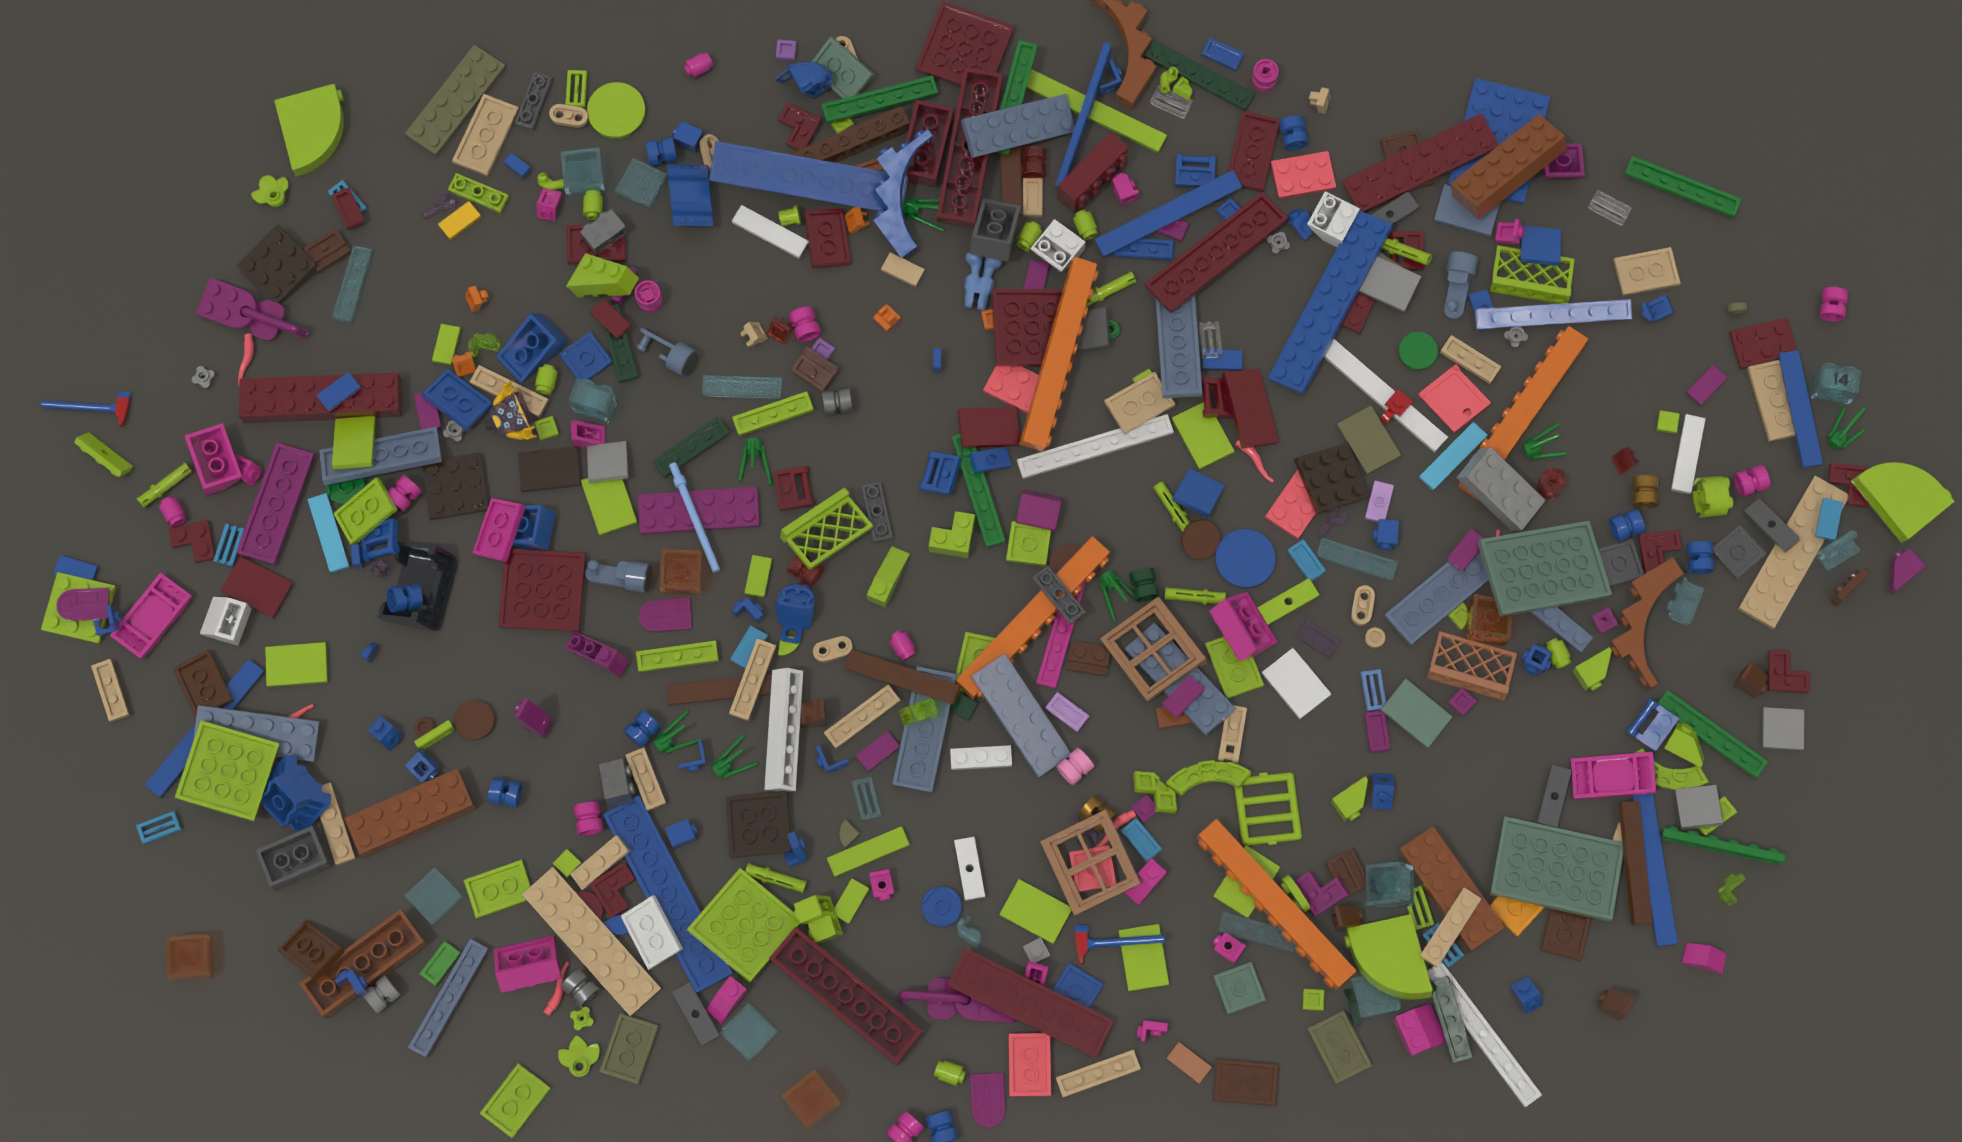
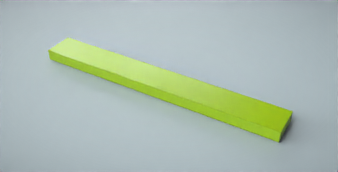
M1031 70L1026 90L1045 99L1066 94L1070 110L1078 115L1080 114L1086 95ZM1095 100L1088 120L1159 153L1167 138L1166 134Z

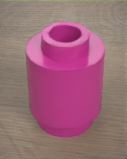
M706 52L704 54L699 53L686 60V65L683 66L688 77L692 76L695 78L709 71L713 67V62Z
M166 497L161 501L159 509L167 524H170L171 527H176L186 521V514L177 498Z
M899 630L890 636L892 639L889 643L902 661H906L917 654L914 650L916 647L906 631L902 633Z

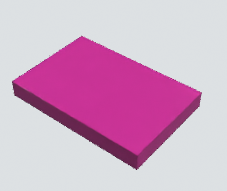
M491 498L472 554L507 562L526 506Z

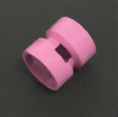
M1076 748L1069 754V760L1064 759L1056 766L1059 773L1072 786L1082 779L1081 774H1087L1095 767L1088 756L1079 748Z

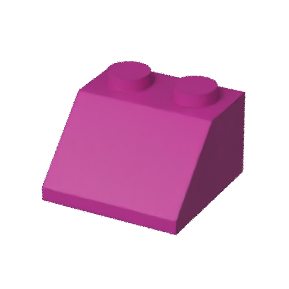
M1431 1003L1412 1009L1393 1019L1409 1058L1446 1043L1444 1032Z

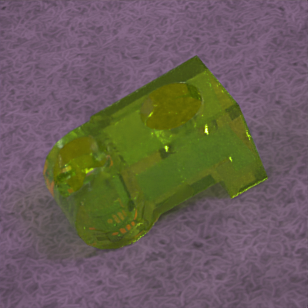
M933 698L898 710L904 727L940 717L935 699Z

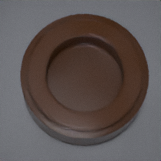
M425 717L418 719L414 725V731L419 737L435 729L432 720Z

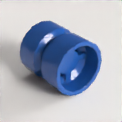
M1289 116L1279 121L1281 134L1284 135L1282 140L1285 150H1298L1309 144L1307 132L1304 131L1306 126L1303 116Z
M673 137L662 138L661 142L657 140L646 142L650 166L660 165L662 161L666 163L677 161Z
M1636 508L1625 512V516L1619 514L1609 518L1610 530L1617 542L1629 539L1630 534L1637 536L1645 533L1643 518Z
M1695 541L1687 544V556L1690 557V560H1688V573L1699 575L1714 572V559L1711 558L1713 555L1712 542Z
M409 584L404 587L392 586L387 589V605L391 612L405 611V609L409 611L418 610L420 605L423 604L422 591L418 584Z
M641 710L635 716V722H630L623 732L638 746L643 748L650 740L649 736L655 735L661 728V725L647 712Z
M493 777L488 792V803L497 805L504 803L507 807L517 808L522 794V782L510 780L506 783L505 779Z
M951 1110L925 1118L928 1130L932 1131L930 1135L932 1142H953L959 1139L956 1127L952 1126L954 1120Z

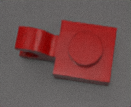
M1397 389L1384 406L1388 409L1382 415L1381 420L1387 424L1395 414L1401 417L1413 403V400Z

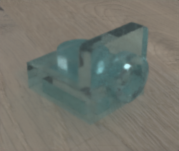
M967 915L966 918L962 917L956 925V928H958L957 935L978 947L982 942L981 933L972 927L966 928L972 920L970 915Z

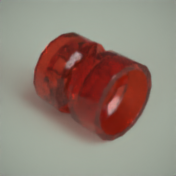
M1026 146L1022 148V162H1024L1021 164L1022 178L1044 179L1046 177V164H1044L1047 154L1046 148L1041 146Z
M1555 467L1546 469L1537 483L1539 495L1548 500L1559 497L1566 486V475L1562 470Z
M806 554V558L812 562L811 557ZM797 555L787 568V573L794 578L800 577V581L810 588L817 582L824 571V566L821 564L809 570Z

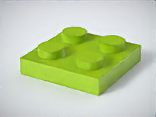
M1012 521L1006 561L1046 567L1051 530L1022 525Z

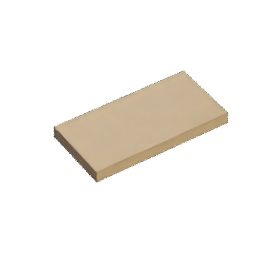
M483 94L452 159V163L488 177L520 110L519 107Z
M1779 360L1749 366L1747 371L1768 442L1795 437Z

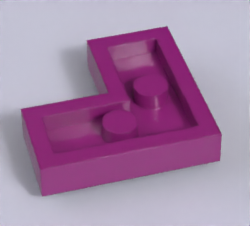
M1309 871L1294 881L1309 903L1310 910L1315 917L1350 894L1339 877L1322 887L1313 872Z

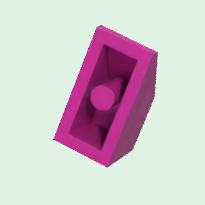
M1151 858L1137 874L1141 884L1124 893L1139 906L1162 881L1167 872Z
M730 976L718 990L706 1012L722 1024L748 993L747 989Z

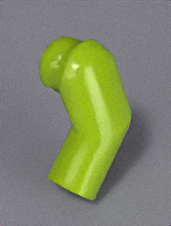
M1170 67L1169 70L1160 76L1161 92L1167 93L1170 91V84L1178 77L1179 71L1177 68Z
M540 173L537 176V182L542 188L550 190L566 188L564 179L553 181L547 177L546 173Z

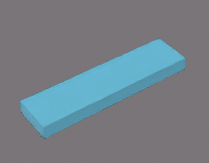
M1473 422L1419 476V479L1434 491L1488 435Z
M327 493L307 499L330 573L350 568Z

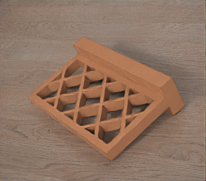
M1439 631L1426 679L1504 701L1509 691L1517 653ZM1441 639L1450 640L1453 646L1444 650L1441 645ZM1467 645L1473 652L1464 656L1459 647ZM1456 650L1461 658L1452 662L1447 653ZM1483 650L1488 651L1492 658L1483 661L1479 652ZM1475 655L1480 664L1471 667L1467 658ZM1444 656L1448 664L1445 666L1436 665V659ZM1506 656L1511 658V662L1503 667L1498 658ZM1463 661L1468 670L1460 672L1456 669L1455 664ZM1495 661L1499 670L1491 673L1486 664ZM1483 667L1487 676L1483 678L1478 677L1474 670ZM1502 672L1506 678L1505 684L1497 682L1493 676Z

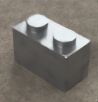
M611 209L608 212H602L593 223H587L580 233L594 254L598 255L627 234V229Z
M623 758L599 764L604 797L609 808L633 803L632 795L635 794L633 783L629 782V777H632L630 766L625 764Z

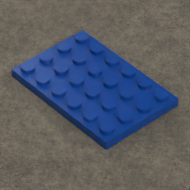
M1475 78L1464 121L1482 113L1500 145L1538 114L1545 118L1550 96ZM1485 156L1451 171L1448 185ZM1530 179L1504 200L1523 205Z

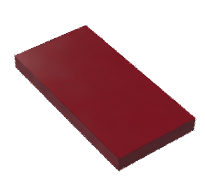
M1246 111L1242 112L1228 172L1234 171L1242 188L1258 192L1264 191L1281 119Z
M1259 368L1224 372L1222 378L1241 448L1276 445L1279 443Z

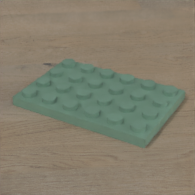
M1590 521L1490 537L1478 541L1500 617L1612 596Z
M1504 816L1490 895L1611 922L1623 859V844L1619 841Z

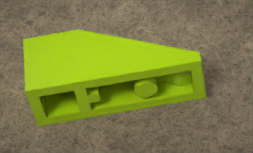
M893 546L890 548L868 590V601L886 608L910 556L909 553Z

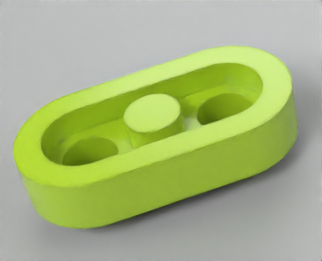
M1289 875L1283 877L1280 887L1285 894L1291 896L1293 902L1303 913L1310 910L1309 903Z

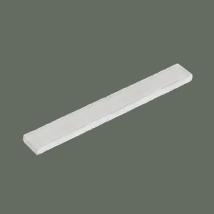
M1333 339L1324 358L1386 411L1388 408L1384 405L1395 391ZM1412 405L1409 406L1401 417H1398L1396 414L1393 416L1394 419L1434 453L1448 439V436Z
M1166 414L1151 419L1125 435L1119 428L1017 459V464L1022 479H1026L1172 435L1174 431L1169 416Z
M1441 961L1437 968L1433 966L1427 970L1430 982L1446 977L1450 978L1465 1029L1522 1105L1527 1107L1542 1095L1443 962Z

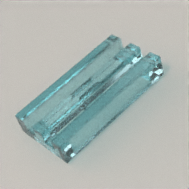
M867 777L852 781L861 820L866 821V819L881 817L872 778ZM866 782L869 783L876 810L875 813H872L864 784ZM858 784H861L868 811L867 815H864L857 789Z

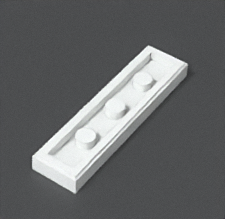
M743 205L740 206L732 219V223L798 259H800L808 246V240Z
M1688 414L1684 417L1671 491L1689 495L1692 492L1706 418Z

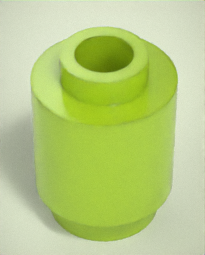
M588 190L583 196V216L587 217L588 220H597L598 216L603 212V197L598 190Z
M1086 210L1077 212L1073 221L1080 237H1083L1084 240H1089L1097 236L1098 227L1091 212H1086Z
M1033 221L1030 223L1026 222L1017 237L1016 245L1020 249L1029 252L1030 248L1042 234L1041 226Z
M544 364L543 367L538 368L535 382V391L537 393L551 395V392L554 391L558 374L554 366Z
M1555 638L1546 643V649L1552 653L1549 659L1552 661V665L1556 666L1557 670L1572 663L1570 660L1571 655L1563 640L1558 641Z
M939 1060L934 1072V1076L938 1077V1080L957 1086L958 1083L962 1084L966 1074L963 1071V1066L946 1060L944 1062Z

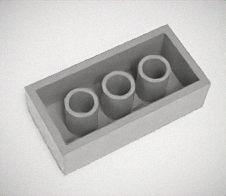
M1491 447L1480 448L1457 476V479L1511 531L1523 530L1545 502V499Z

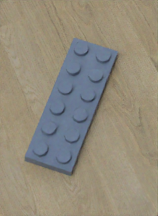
M1066 94L961 120L971 158L1073 133L1075 129Z
M1195 295L1171 314L1155 298L1162 398L1202 396Z
M437 427L375 439L373 467L333 470V447L319 450L324 485L442 462Z
M1481 552L1477 553L1462 572L1447 562L1384 615L1410 646L1489 581L1488 577H1486L1487 572Z
M1155 623L1142 633L1151 646L1166 636ZM1138 636L1124 649L1134 659L1148 648ZM1172 641L1156 652L1171 672L1189 659ZM1153 655L1139 664L1141 669L1155 683L1168 675ZM1195 668L1163 692L1169 697L1189 675L1204 688V692L1183 713L1207 736L1235 712L1236 708L1198 668Z
M1002 654L970 676L1037 777L1042 776L1069 757L1071 752L1005 654Z
M917 666L916 671L954 684L956 682L957 674ZM912 692L908 707L910 710L908 712L913 711L911 709L913 707H917L916 710H918L920 706V708H923L926 719L917 722V719L922 715V710H919L915 713L917 723L907 726L908 720L905 722L892 785L932 793L951 704Z
M198 705L194 738L201 720L279 743L280 746L276 757H284L288 754L296 756L298 760L315 761L320 721Z

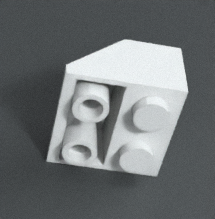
M1325 191L1307 226L1323 241L1338 247L1347 235L1360 208Z
M1054 219L1030 250L1057 270L1063 272L1069 268L1070 262L1074 257L1079 258L1083 253L1085 241Z
M213 597L200 635L238 646L249 618L251 607L245 602L228 597Z

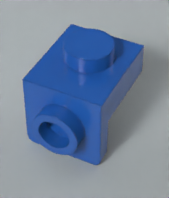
M1294 209L1288 214L1286 224L1291 225L1302 240H1306L1314 233L1307 226L1311 216L1306 210Z
M1667 295L1649 303H1641L1643 307L1641 313L1644 319L1652 323L1675 314Z
M747 597L744 600L740 599L733 606L732 612L736 618L746 610L758 624L764 620V610L757 602L753 604Z
M381 715L367 729L389 751L403 738V735Z
M795 831L787 834L792 853H784L788 866L792 867L808 860L805 852L807 846L802 837L799 838Z
M348 969L342 971L337 975L338 978L334 980L338 986H342L349 981L360 997L368 993L365 988L368 986L362 975L358 977L357 973L352 969L350 971Z
M1528 976L1510 985L1512 992L1521 1003L1525 1014L1535 1011L1543 1005L1540 992Z

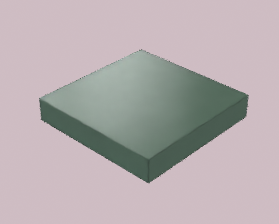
M1252 962L1213 975L1227 1015L1266 1001Z

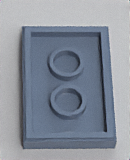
M1444 184L1433 222L1490 237L1500 203L1480 219H1477L1452 197L1451 186Z

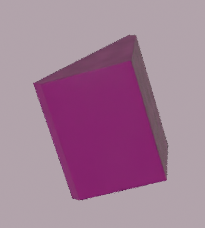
M1566 144L1567 150L1541 170V174L1545 178H1584L1582 144Z
M1024 489L1016 523L1055 531L1063 497Z

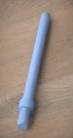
M671 463L669 467L674 477L675 487L680 491L712 572H718L720 570L687 490L685 477L681 475L677 463Z

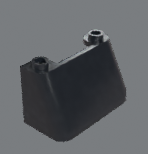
M398 542L400 552L394 554L397 563L402 565L397 586L404 587L409 584H418L422 591L423 604L420 605L418 610L409 611L405 609V611L391 612L386 601L379 609L378 618L391 623L437 631L443 621L457 567V559L453 554L437 545Z

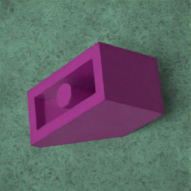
M1910 548L1905 552L1900 550L1893 556L1895 560L1890 565L1889 593L1891 595L1926 567Z

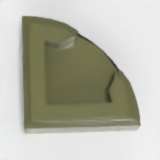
M845 819L840 827L839 836L843 847L846 849L860 833Z

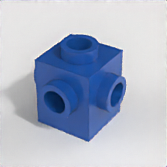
M1533 644L1530 650L1526 648L1521 658L1524 660L1522 667L1525 668L1527 673L1540 676L1542 671L1547 672L1552 662L1549 660L1552 653L1541 645Z

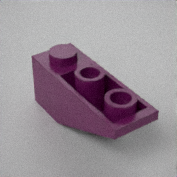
M578 632L572 634L565 646L566 650L616 677H620L629 662L618 650Z
M524 698L523 702L517 704L514 711L516 713L515 717L522 728L542 738H545L554 722L551 716L526 698Z

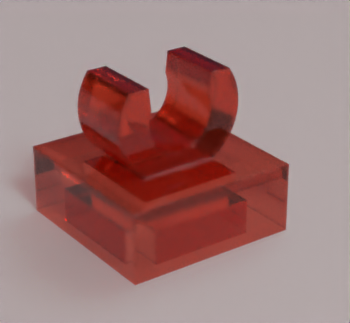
M775 316L771 321L767 334L784 344L788 339L792 324L791 322L789 324L785 323L783 317L777 318Z
M1629 447L1621 449L1611 457L1620 474L1628 472L1639 462L1638 459L1635 460L1633 456L1634 451L1630 450Z

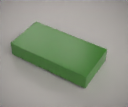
M444 941L419 974L437 987L461 953Z

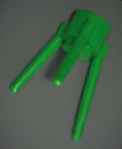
M940 198L904 199L903 213L908 214V219H914L941 232L945 231L944 228L915 215L919 214L920 208L939 209V206L921 203L939 202Z
M1844 407L1841 409L1832 430L1827 435L1829 438L1827 442L1834 449H1845L1866 431L1862 429L1847 440V432L1866 410L1865 407L1861 408L1844 430L1839 429L1836 431L1846 410Z
M1559 422L1522 444L1527 458L1532 457L1534 461L1540 458L1567 455V452L1539 454L1542 451L1541 445L1559 438L1560 435L1556 434L1541 441H1538V439L1560 426Z
M746 439L738 481H742L747 454L750 457L751 468L755 466V458L761 454L768 483L772 485L771 474L765 455V446H761V439Z
M1109 570L1099 577L1102 582L1099 586L1103 591L1112 621L1116 622L1107 589L1109 591L1116 589L1124 602H1128V599L1120 589L1119 584L1133 599L1134 595L1132 590L1120 579L1119 575H1115L1113 570Z
M689 710L682 713L663 732L656 735L657 738L653 739L660 753L666 751L669 754L674 750L699 743L698 740L700 739H695L671 747L674 744L671 738L686 726L682 725L670 734L668 732L689 713Z
M742 734L711 765L719 779L723 776L727 779L734 774L759 765L758 762L729 771L732 768L729 762L740 755L743 749L738 750L727 759L725 757L745 738V734Z

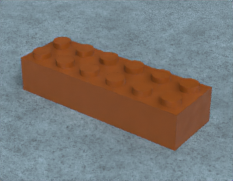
M1538 114L1450 183L1452 197L1477 219H1480L1566 151L1565 135Z
M457 768L344 819L359 855L365 859L477 809L464 778Z
M1431 827L1399 849L1398 855L1419 885H1422L1424 892L1443 919L1464 887L1481 898L1479 904L1457 936L1468 954L1505 928L1434 827Z
M400 909L346 948L345 952L316 982L308 976L299 984L320 1014L328 1019L359 996L349 981L342 986H338L334 980L338 978L337 975L346 969L349 971L351 969L354 970L358 977L363 976L368 984L365 987L367 989L369 986H373L380 977L391 973L428 944L407 915Z

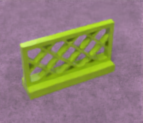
M1497 245L1489 292L1556 304L1568 303L1571 296L1575 259L1560 256V263L1569 264V269L1565 272H1562L1558 266L1550 265L1545 269L1540 264L1528 263L1524 266L1519 260L1520 249ZM1500 252L1508 253L1511 259L1504 262L1500 257ZM1515 261L1520 269L1512 272L1507 265ZM1532 265L1540 271L1533 276L1527 270ZM1504 268L1509 275L1505 278L1498 277L1497 271ZM1552 268L1559 274L1554 279H1551L1546 273ZM1523 271L1529 279L1521 281L1516 275ZM1543 275L1548 282L1546 284H1539L1536 278ZM1562 278L1567 284L1566 288L1558 287L1555 282Z
M844 487L781 529L780 538L784 543H788L806 567L811 570L871 530L873 525L849 497V492ZM848 504L853 510L852 515L842 514L841 508ZM829 516L838 517L837 525L825 524V519ZM840 518L852 519L851 527L839 526ZM854 520H859L866 526L862 529L853 528ZM812 527L822 528L821 536L810 535L809 530ZM824 528L836 530L835 538L824 537ZM838 530L850 532L849 538L846 540L837 539ZM797 537L806 538L805 547L797 546L793 540ZM808 539L820 540L819 549L807 547ZM822 541L833 542V548L831 550L821 549ZM806 551L818 553V558L810 562L806 558Z

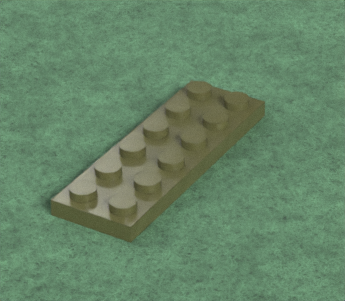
M473 45L405 132L406 137L437 157L478 105L483 94L488 92L506 69L505 64L476 45Z

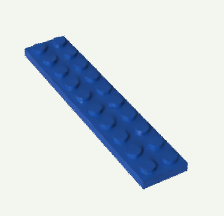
M715 141L709 176L710 181L880 211L883 208L889 209L875 190L878 187L877 183L885 177L887 179L890 178L887 172ZM905 176L903 182L902 206L905 198L908 176Z
M1362 211L1358 212L1343 242L1338 245L1268 376L1269 381L1304 395L1393 228L1392 223Z
M639 795L633 798V803L618 806L604 813L603 816L613 835H618L630 850L625 858L646 898L656 896L683 948L676 955L696 993L698 994L733 975L729 965L687 931V928L701 912Z

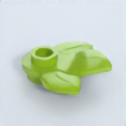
M265 175L259 181L260 189L252 192L251 196L259 204L267 203L272 207H280L285 201L284 193L289 187L288 180L285 177H281L276 181L274 177Z
M575 1036L570 1043L569 1050H559L558 1057L561 1064L568 1067L574 1076L583 1077L589 1072L590 1065L598 1060L600 1049L598 1044H592L587 1047L583 1039ZM582 1063L584 1067L582 1070L578 1071L576 1069L577 1064Z

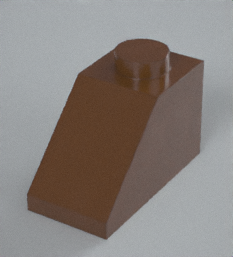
M1750 661L1741 671L1733 687L1755 698L1758 694L1762 695L1766 690L1768 684L1765 682L1768 677L1754 662Z
M824 699L801 704L800 723L802 728L827 727Z
M1357 905L1336 906L1331 911L1335 933L1346 931L1350 927L1359 926L1363 922L1362 911L1357 909Z
M1610 988L1606 992L1602 991L1597 1000L1600 1004L1597 1008L1619 1021L1627 1015L1636 998Z

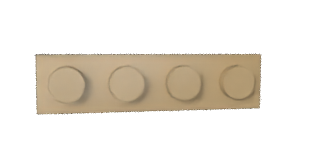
M479 365L470 380V384L497 396L503 389V385L511 380ZM512 382V388H518V391L514 393L521 409L540 418L549 400ZM512 393L505 401L508 403L514 401L516 406L514 393Z
M760 639L756 640L729 715L749 721L776 645Z
M887 685L827 729L824 735L834 748L838 749L901 701L892 688Z
M330 782L322 785V792L331 794V803L322 812L320 818L335 865L338 866L355 860L356 856L333 785Z
M1464 887L1419 957L1437 968L1481 898Z
M1134 1050L1056 1077V1081L1064 1098L1139 1071L1141 1068Z

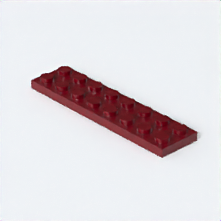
M1481 113L1343 179L1342 184L1354 206L1360 208L1359 211L1366 213L1408 191H1412L1487 155L1499 144Z
M1261 192L1147 281L1145 288L1171 314L1287 223L1288 217Z
M966 948L947 984L948 987L1094 1058H1097L1114 1021Z

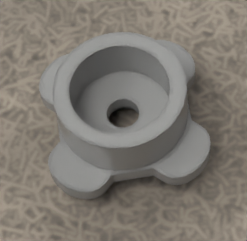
M1284 232L1276 233L1267 239V242L1272 246V252L1275 254L1279 253L1280 250H1287L1290 247Z
M1521 326L1513 327L1510 331L1504 333V337L1511 342V346L1514 348L1518 347L1522 341L1528 339V335Z
M199 366L196 369L195 376L192 377V382L194 384L198 383L203 388H208L212 383L215 373L213 370L208 371L203 366Z
M451 420L448 422L447 430H444L443 435L446 438L454 439L455 442H459L462 440L461 436L466 430Z

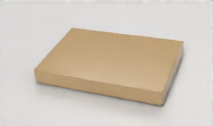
M1671 247L1613 259L1622 297L1680 286L1681 284Z
M1155 372L1104 400L1105 405L1124 435L1175 406L1172 398H1162L1161 381Z

